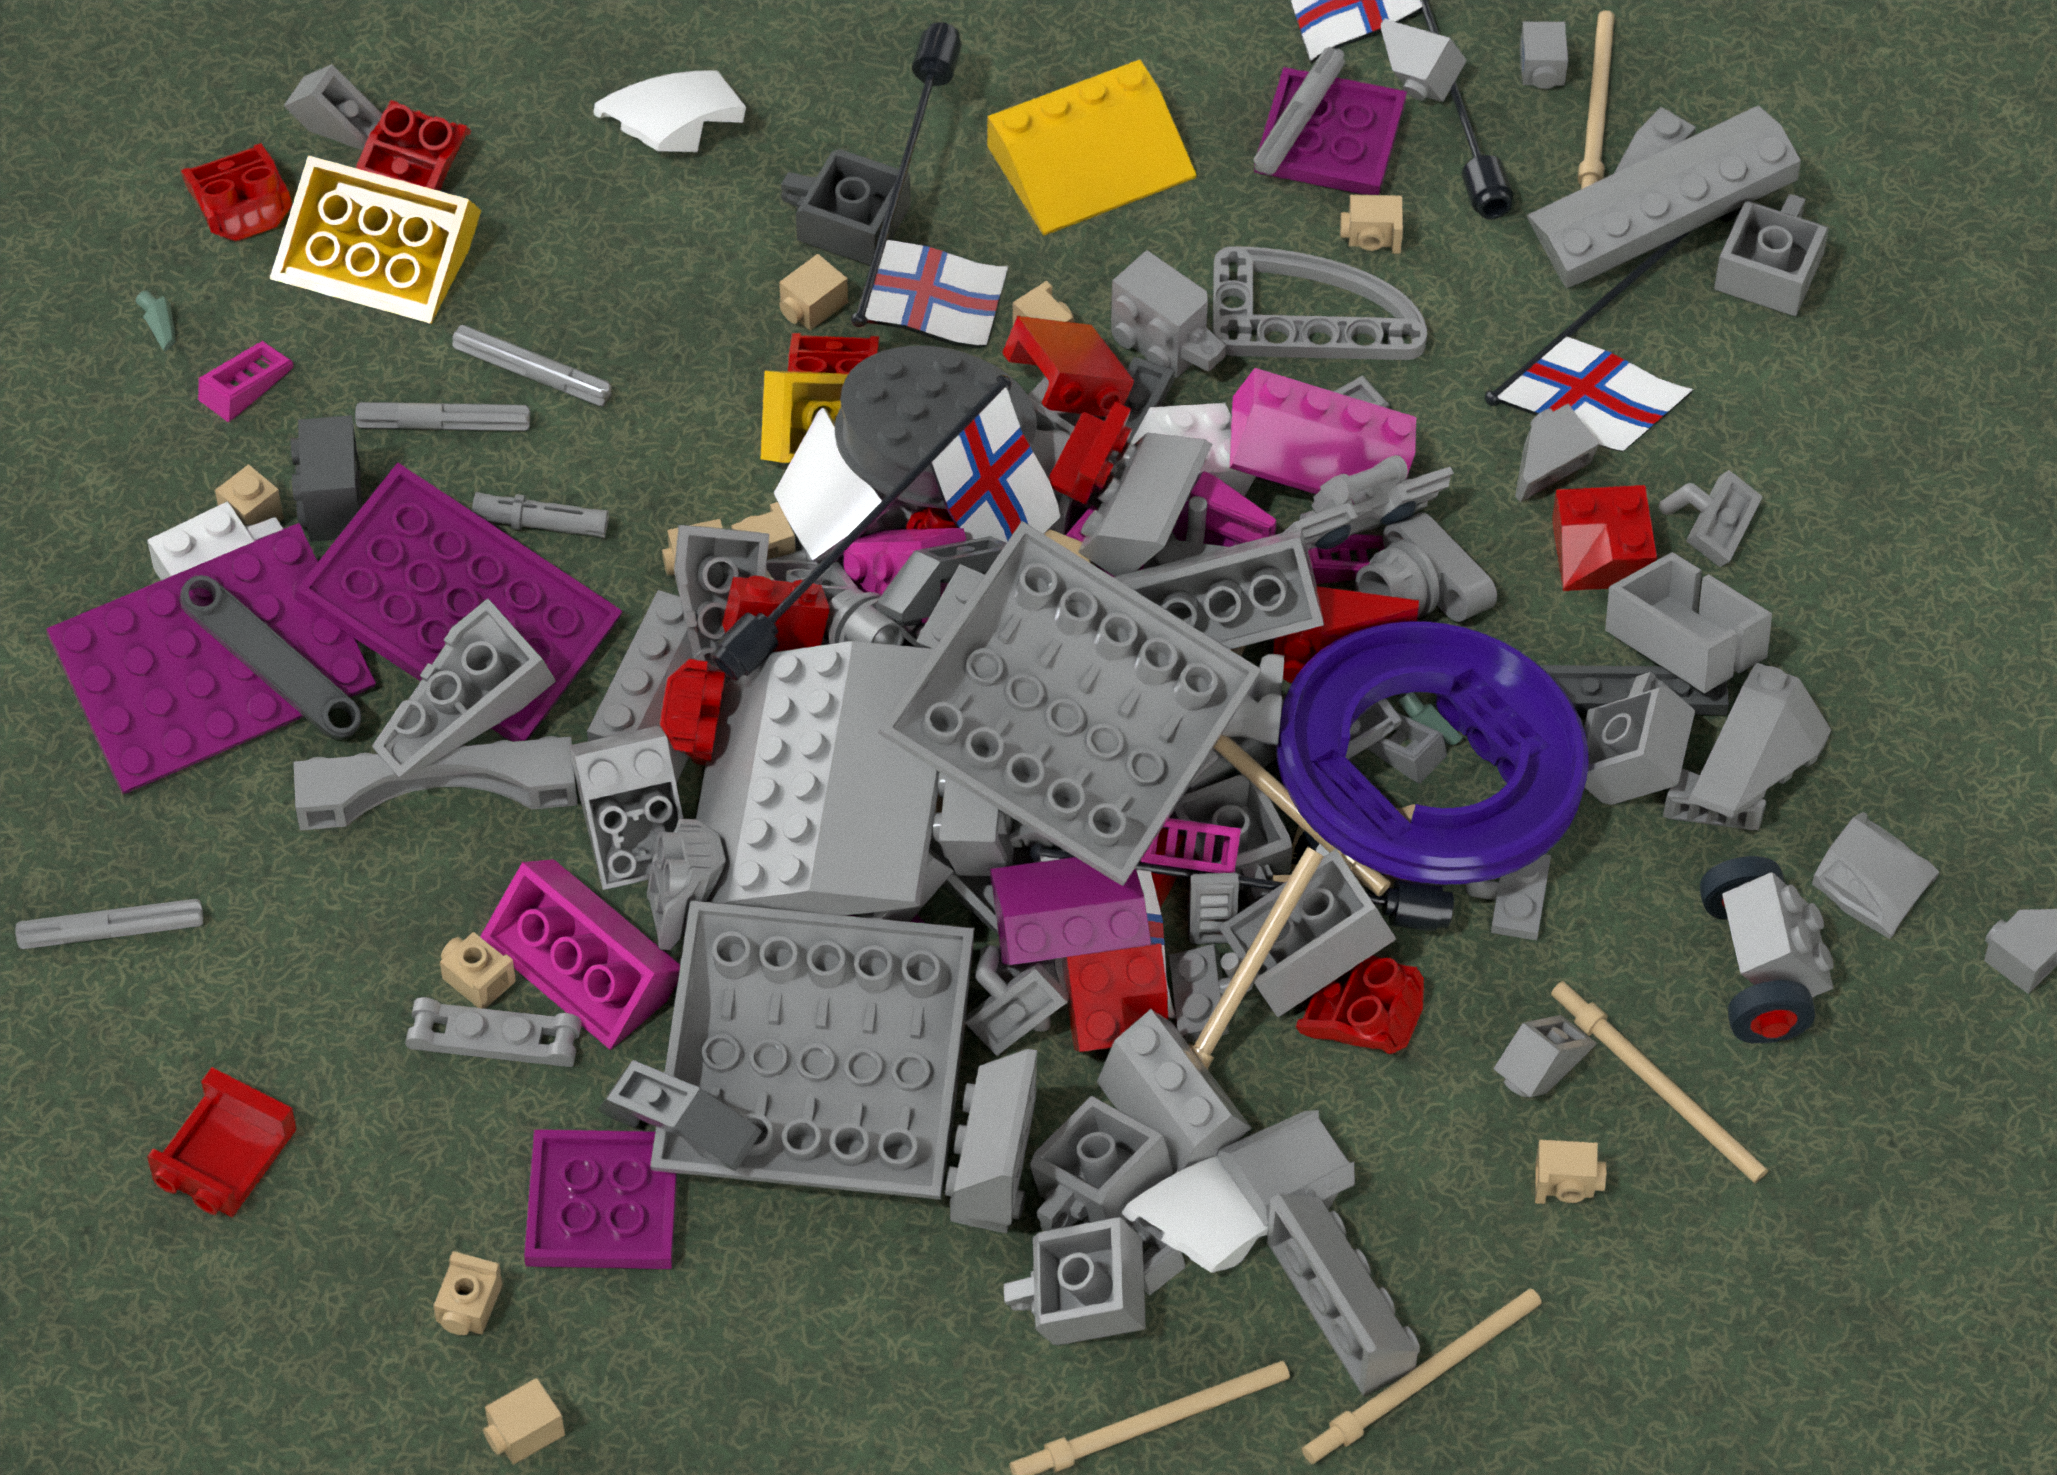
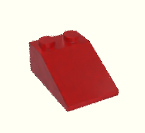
M1316 586L1324 625L1276 637L1274 654L1284 656L1283 679L1292 683L1305 664L1320 650L1350 633L1385 623L1417 621L1419 600Z

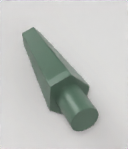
M144 290L136 297V303L146 312L143 318L147 321L165 352L176 342L171 303L164 296L157 299L148 290Z
M1414 692L1403 693L1397 698L1399 704L1409 715L1408 718L1443 733L1444 743L1454 745L1463 738L1431 704L1423 705Z

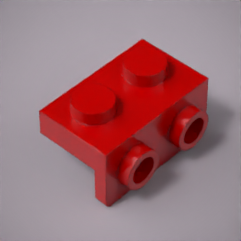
M1114 402L1105 421L1086 412L1081 414L1048 477L1052 489L1086 505L1095 486L1104 488L1114 467V464L1109 462V459L1114 450L1122 453L1132 432V428L1125 426L1131 412L1130 408Z

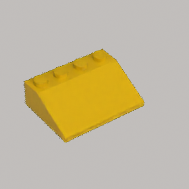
M1141 60L987 116V147L1043 236L1197 178L1160 89Z
M308 156L270 279L432 324L470 249L481 209L466 198Z

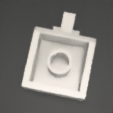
M1225 403L1150 407L1131 441L1132 444H1135L1148 432L1206 439L1212 443V447L1192 489L1203 471H1206L1222 480L1242 496H1245L1256 477L1229 468L1232 416Z
M227 501L147 541L153 568L159 578L163 580L283 530L276 517L255 525L244 526Z

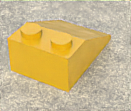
M764 371L761 459L790 463L815 416L823 407L835 422L841 408L840 397L842 387L848 374Z

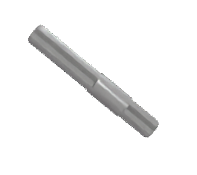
M1331 46L1323 50L1254 157L1255 169L1259 173L1264 172L1267 175H1272L1276 172L1344 66L1345 59L1343 58L1344 53L1342 50L1334 49Z
M460 325L457 331L454 332L452 346L456 350L599 407L604 406L611 396L612 385L608 381L466 325Z
M359 402L355 410L356 425L358 428L527 431L529 430L531 420L530 409L527 405Z
M189 899L19 921L16 923L15 932L19 948L28 949L198 927L203 924L204 918L200 900Z

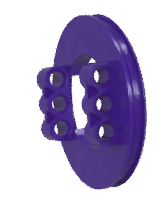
M1403 621L1367 627L1350 633L1320 650L1300 670L1288 690L1283 703L1278 745H1276L1278 768L1292 802L1305 821L1326 842L1346 856L1378 871L1382 875L1388 874L1401 879L1431 884H1467L1499 878L1522 869L1546 854L1570 827L1583 795L1589 768V750L1581 719L1567 694L1548 672L1521 651L1487 634L1456 625L1427 621ZM1410 692L1434 693L1437 696L1436 703L1441 716L1455 730L1460 731L1464 736L1467 735L1468 741L1477 755L1484 760L1490 761L1494 766L1497 765L1498 771L1507 785L1492 797L1469 806L1435 808L1416 804L1410 823L1346 758L1350 741V729L1360 714L1382 699Z

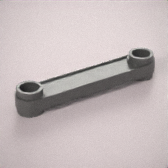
M199 575L185 582L180 593L181 608L191 619L324 735L333 740H344L355 734L361 723V712L357 704L216 580L209 576ZM196 588L206 589L212 595L213 603L205 607L197 606L190 600L189 592ZM333 709H343L350 715L351 725L347 728L335 727L329 721L328 712Z

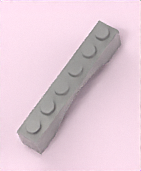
M546 736L538 740L517 742L501 740L493 744L461 745L402 781L378 754L360 753L350 757H314L306 761H295V807L300 831L345 827L364 812L386 800L412 791L435 787H467L486 790L511 798L531 810L578 805L576 779L569 745H572V738Z

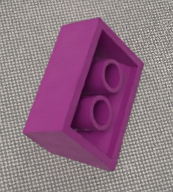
M1077 857L990 869L1001 957L1004 964L1014 965L1151 945L1145 897L1136 867L1123 886Z

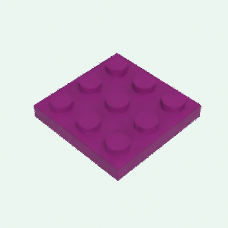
M1283 67L1259 149L1309 72ZM1336 77L1278 169L1270 176L1364 195H1380L1405 108L1407 91ZM1254 164V172H1255V173H1259V172L1255 169V165H1256V164Z
M534 1129L524 1252L525 1267L672 1269L677 1173L651 1170L650 1166L656 1132Z

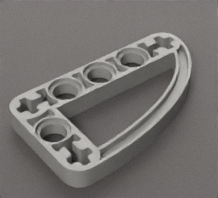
M1231 246L1221 249L1215 255L1213 269V334L1226 345L1225 355L1410 360L1421 356L1425 351L1427 328L1418 308L1398 289L1365 271L1322 257L1269 248ZM1230 262L1237 263V281H1229L1228 265ZM1253 271L1301 277L1337 286L1375 302L1395 318L1253 315ZM1228 296H1236L1245 303L1238 308H1228L1221 301ZM1252 330H1257L1256 341H1251ZM1228 331H1237V340H1230ZM1278 331L1284 333L1288 339L1283 343L1275 344L1267 341L1264 336L1269 332ZM1321 332L1329 335L1331 341L1318 345L1311 342L1308 337L1313 333ZM1365 333L1371 335L1375 341L1370 345L1362 346L1354 343L1351 338L1356 334ZM1384 333H1388V344H1383ZM1402 335H1411L1412 344H1404Z

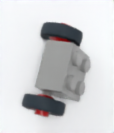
M1745 856L1730 859L1714 866L1705 873L1700 881L1702 903L1705 910L1711 916L1722 920L1728 919L1740 974L1753 984V986L1739 992L1729 1003L1728 1018L1731 1029L1738 1039L1751 1044L1773 1043L1791 1039L1803 1033L1814 1022L1815 1006L1812 997L1833 989L1829 971L1834 967L1833 959L1828 948L1822 942L1820 930L1824 928L1822 915L1814 903H1807L1792 884L1787 885L1785 883L1780 866L1771 859L1759 856Z

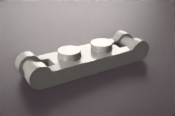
M421 997L414 1001L411 1016L415 1023L413 1027L408 1029L405 1045L413 1050L572 1067L577 1051L573 1046L574 1038L577 1039L580 1035L582 1021L578 1016L569 1013H560L554 1017L440 1004L431 998ZM433 1023L447 1024L445 1033L434 1032L432 1030ZM543 1035L555 1036V1041L551 1044H541Z

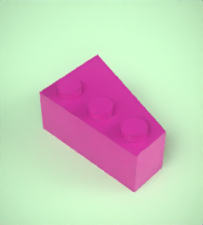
M964 528L883 530L857 538L844 552V569L859 590L864 593L874 592L882 595L915 550L966 541ZM941 583L940 598L949 583ZM929 617L923 618L922 622L926 624Z

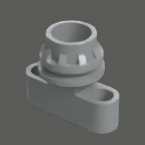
M1423 512L1386 526L1382 537L1385 549L1374 554L1370 563L1358 571L1355 580L1356 592L1419 600L1418 618L1430 614L1437 605L1450 619L1460 622L1493 608L1497 601V591L1492 579L1428 514Z
M847 589L837 594L828 603L830 610L823 636L829 641V644L860 641L918 647L916 639L906 631L907 626L898 625L894 622L893 618L884 615L876 609V602L881 596L879 593H864L859 589Z

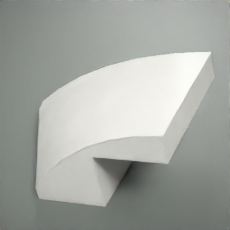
M690 71L655 77L625 87L596 102L593 113L599 118H616L621 121V130L641 139L643 143L657 151L697 152L703 121L743 122L746 106L718 71Z
M824 407L815 416L774 492L789 524L811 559L815 562H818L832 552L882 501L876 489L860 479L844 462L834 438L835 422ZM887 508L879 517L888 512L889 509Z
M1218 1155L1189 1166L1159 1182L1129 1202L1122 1211V1214L1132 1222L1137 1217H1142L1162 1230L1163 1237L1161 1241L1175 1250L1185 1253L1192 1261L1211 1273L1235 1267L1244 1259L1258 1237L1268 1235V1225H1263L1218 1158Z

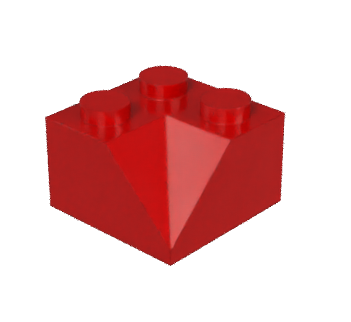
M1645 485L1556 490L1552 522L1563 591L1609 589L1611 585L1657 561Z
M1151 943V945L1061 958L1065 988L1069 993L1067 1003L1074 1050L1083 1052L1111 1048L1114 1041L1150 1009L1168 1020V990L1161 944Z

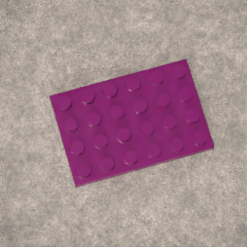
M398 462L298 586L294 595L295 599L420 682L422 680L420 674L428 663L433 664L446 645L444 639L451 628L488 598L543 659L556 680L522 710L491 728L512 742L528 741L619 621L623 612Z
M299 523L46 628V634L122 795L304 717L184 612L180 604V593L185 582L192 577L203 575L216 580L348 697L375 687L376 683L354 637L294 598L298 586L318 563ZM196 588L189 592L190 600L197 606L205 607L213 603L212 595L206 589Z

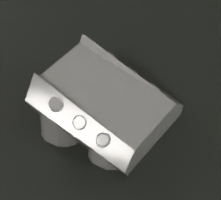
M1319 1110L1301 1112L1218 1150V1158L1264 1226L1269 1223L1271 1197L1277 1194L1320 1197L1327 1210H1329L1339 1192L1355 1185L1354 1162H1348L1319 1119Z

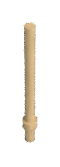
M1601 11L1598 14L1584 161L1579 165L1578 182L1582 185L1581 189L1604 179L1605 167L1601 162L1615 19V15L1611 11Z
M1221 736L1214 746L1216 751L1329 853L1336 849L1326 842L1305 821L1292 802L1286 788L1229 736ZM1337 850L1352 873L1379 897L1386 892L1391 882L1381 873L1360 864Z
M1309 847L1306 848L1194 1046L1189 1043V1046L1207 1070L1214 1059L1211 1056L1212 1051L1324 857Z
M1564 981L1560 982L1553 989L1551 995L1575 1017L1574 1023L1588 1036L1593 1033L1752 1182L1757 1183L1768 1173V1169L1618 1032L1607 1021L1608 1015L1594 1002L1588 1004Z
M1528 1289L1352 1413L1345 1411L1329 1423L1330 1428L1302 1447L1305 1458L1311 1464H1315L1340 1445L1344 1444L1345 1447H1348L1364 1435V1428L1540 1306L1542 1302L1539 1295L1533 1289Z
M1282 1360L1067 1441L1063 1437L1044 1445L1045 1450L1010 1462L1012 1475H1036L1052 1468L1054 1472H1058L1074 1466L1075 1459L1290 1379L1289 1370Z

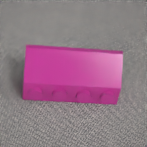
M1258 368L1253 369L1233 396L1230 469L1314 494L1321 490V485L1337 475H1354L1373 468L1384 459L1394 455L1403 458L1409 473L1416 452L1415 416Z
M554 859L521 863L480 936L501 955L507 954L512 958L514 969L566 1013L578 1016L582 1021L581 1026L610 1050L667 1002L679 979L681 966L662 949H659L655 943Z

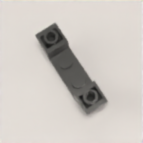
M992 536L915 550L877 600L876 609L884 615L893 618L894 622L898 625L915 626L921 624L923 618L930 617L940 599L941 583L950 582L959 564L986 574L1007 543Z
M634 1060L622 1072L598 1108V1111L630 1127L636 1128L640 1120H643L684 1138L701 1157L733 1171L737 1170L762 1132L756 1125L701 1088Z

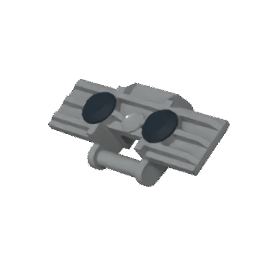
M1398 455L1388 457L1373 468L1351 476L1340 474L1321 485V490L1313 497L1315 502L1312 504V508L1315 511L1301 514L1300 520L1291 524L1284 532L1302 528L1308 551L1314 548L1325 550L1334 548L1344 542L1350 535L1367 529H1375L1382 524H1394L1411 517L1414 512L1424 509L1428 501L1435 499L1439 491L1445 490L1449 486L1450 477L1454 472L1451 467H1447L1414 479H1406L1408 469L1403 458Z

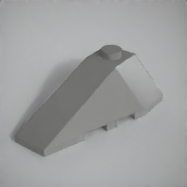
M678 526L674 573L693 659L708 661L709 664L717 667L710 655L716 650L715 643L725 634L722 622L733 577L749 578L755 575L765 577L769 534L715 527ZM727 675L725 683L731 680V678H729Z
M488 598L451 628L444 639L446 645L433 664L428 663L420 674L422 680L411 697L406 701H402L372 745L377 754L401 781L519 712L556 682L543 659Z
M1756 662L1740 690L1691 793L1689 802L1734 818L1765 796L1766 789L1778 781L1784 784L1792 778L1794 770L1802 765L1808 767L1817 761L1829 738L1831 728L1799 678L1786 674L1779 668L1765 666Z

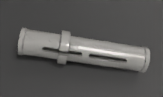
M476 492L472 506V512L487 522L511 525V529L520 531L522 527L538 528L605 539L609 523V510L527 500L525 495L519 494L512 498Z

